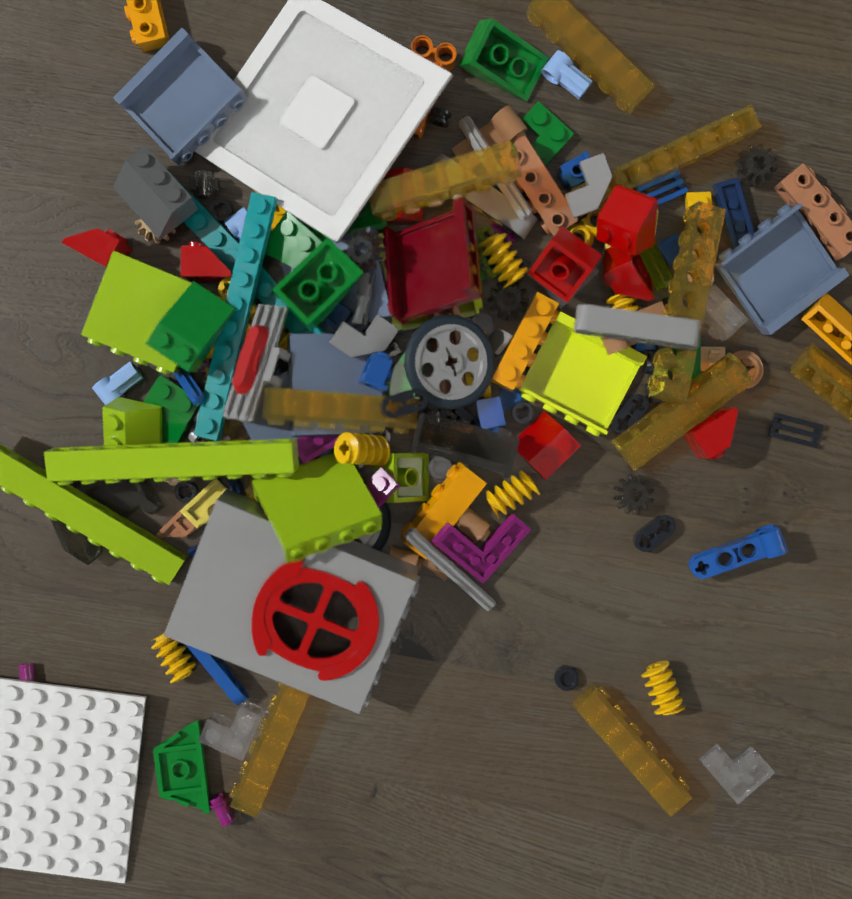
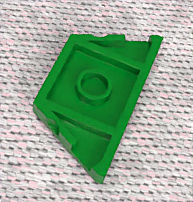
M196 719L153 749L159 797L169 801L174 800L186 807H189V805L203 810V813L208 814L212 809L210 808L211 803L209 801L207 769L200 719Z

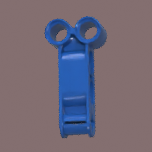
M770 524L756 529L753 534L693 555L689 560V568L697 578L706 579L765 557L774 558L781 556L789 550L780 527ZM749 543L752 544V553L743 555L742 547ZM721 553H730L728 562H718V557ZM699 561H702L704 564H706L703 566V571H700L697 568Z

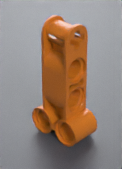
M420 35L413 39L411 51L448 72L454 69L457 52L452 44L441 43L437 48H434L431 39L427 36ZM421 46L429 50L423 55L416 52L417 48ZM446 53L449 54L452 57V59L450 61L443 62L442 60H440L439 57L440 55ZM430 110L413 133L419 135V138L423 136Z

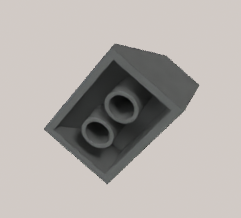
M143 146L125 160L113 188L159 240L198 210L188 192L146 146Z

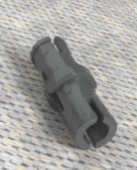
M363 272L364 274L359 279L357 293L353 297L355 299V306L351 322L367 324L370 303L374 299L372 297V290L376 274Z

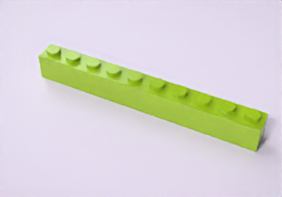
M297 438L54 447L44 452L47 482L57 481L58 485H67L81 480V484L96 483L97 480H105V483H117L121 479H129L130 482L145 481V478H154V481L160 482L169 480V477H178L179 481L192 480L193 476H202L203 480L217 479L218 475H227L228 479H238L246 474H252V478L267 477V474L277 473V477H289L299 468Z
M0 443V485L4 492L10 495L16 494L23 498V502L32 508L38 507L45 511L44 514L48 518L55 521L60 520L66 524L70 531L77 534L82 533L88 537L89 542L96 546H104L109 549V553L118 559H126L131 562L130 565L134 569L148 572L156 582L168 585L171 583L188 556L187 554L69 484L58 485L57 481L47 482L46 470Z

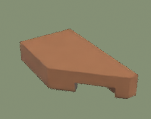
M179 511L155 535L157 537L187 538L197 528Z

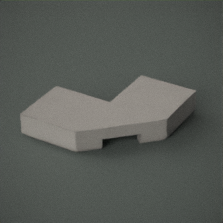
M604 153L579 163L587 186L565 194V199L573 219L596 211L612 178Z
M376 315L364 335L347 323L342 322L329 343L349 357H356L385 351L399 329L381 316Z

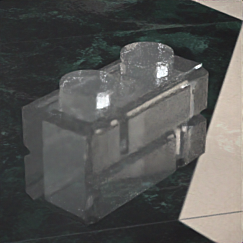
M715 284L707 288L689 306L693 310L691 312L693 318L700 322L703 321L709 327L708 333L715 340L725 341L729 339L748 321V318Z

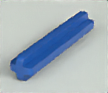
M178 366V369L181 370L179 373H174L176 379L192 404L200 403L202 405L205 402L203 400L205 397L204 393L190 372Z

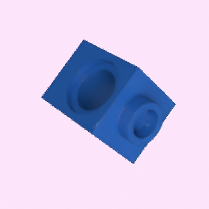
M500 396L475 401L481 430L486 429L487 434L501 431V426L506 425Z

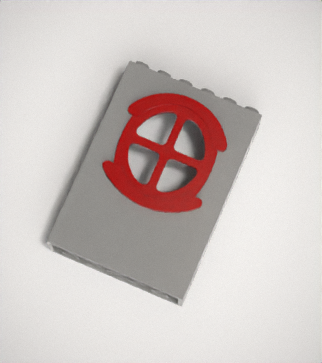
M226 489L216 500L164 636L359 714L362 706H368L372 696L373 685H377L383 663L386 664L390 655L392 641H396L400 632L401 619L405 620L408 614L410 597L414 598L420 585V576L417 575L418 567L353 540L349 543H342L331 547L325 552L309 555L300 561L286 564L282 546L261 503ZM315 582L324 586L315 611L311 613L287 604L280 598L286 589L296 584ZM334 591L343 593L355 607L359 618V626L356 630L349 629L324 618V611ZM275 611H281L308 623V629L299 649L294 650L290 648L278 635L273 623V613ZM319 628L348 638L351 641L348 649L335 656L317 658L311 657L308 654L310 644L316 630Z

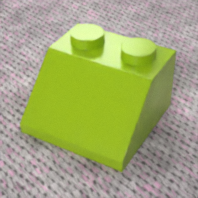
M117 397L102 407L104 445L163 443L162 406Z
M390 453L389 460L384 466H374V474L381 467L386 468L401 485L385 501L386 503L429 500V453Z

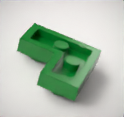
M539 101L522 119L526 127L538 137L532 145L545 166L549 164L574 135L568 127Z

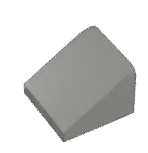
M497 328L489 337L495 357L499 356L512 340V335L500 328Z

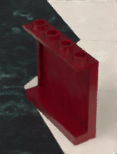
M462 197L453 200L454 210L397 232L392 231L388 226L384 227L383 245L386 253L384 264L387 270L386 288L389 296L387 308L390 315L402 324L483 297L474 209Z

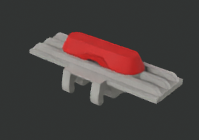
M258 305L252 326L248 330L243 348L241 349L237 367L231 381V391L222 417L253 423L264 386L267 387L269 384H272L275 387L281 388L283 380L274 376L273 372L278 358L289 362L291 356L287 351L277 348L289 308Z

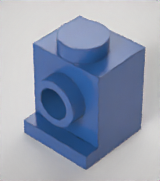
M587 151L561 165L558 169L559 174H557L559 182L563 187L566 186L569 192L586 183L579 163L590 158ZM578 167L581 173L576 175L572 169Z
M379 351L377 354L369 355L358 383L379 392L387 391L388 386L384 385V382L390 380L393 369L390 368L393 362L391 360L392 357Z

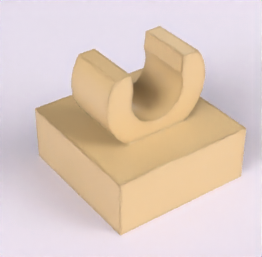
M701 347V371H725V347Z

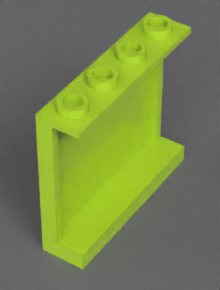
M113 251L81 335L88 337L87 342L95 346L102 347L105 344L112 347L110 351L117 355L125 357L127 353L134 356L133 361L148 366V363L156 365V370L166 375H171V372L179 373L181 370L178 369L179 365L146 345V342L158 322L190 286L191 282Z
M334 453L309 461L304 465L300 464L299 468L292 473V476L277 477V473L252 481L254 497L257 503H261L282 546L286 564L300 561L309 555L325 552L331 547L342 543H349L353 539L364 535H371L381 530L382 514L354 464L339 463Z

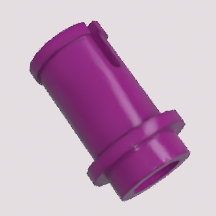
M495 221L488 226L484 233L489 237L497 233H506L507 236L503 243L511 241L512 245L509 249L517 239L514 237L513 232H507L496 224Z
M34 663L19 664V680L35 682Z
M219 793L209 800L211 803L210 808L214 809L221 827L231 824L236 819L227 803L228 798L223 793Z

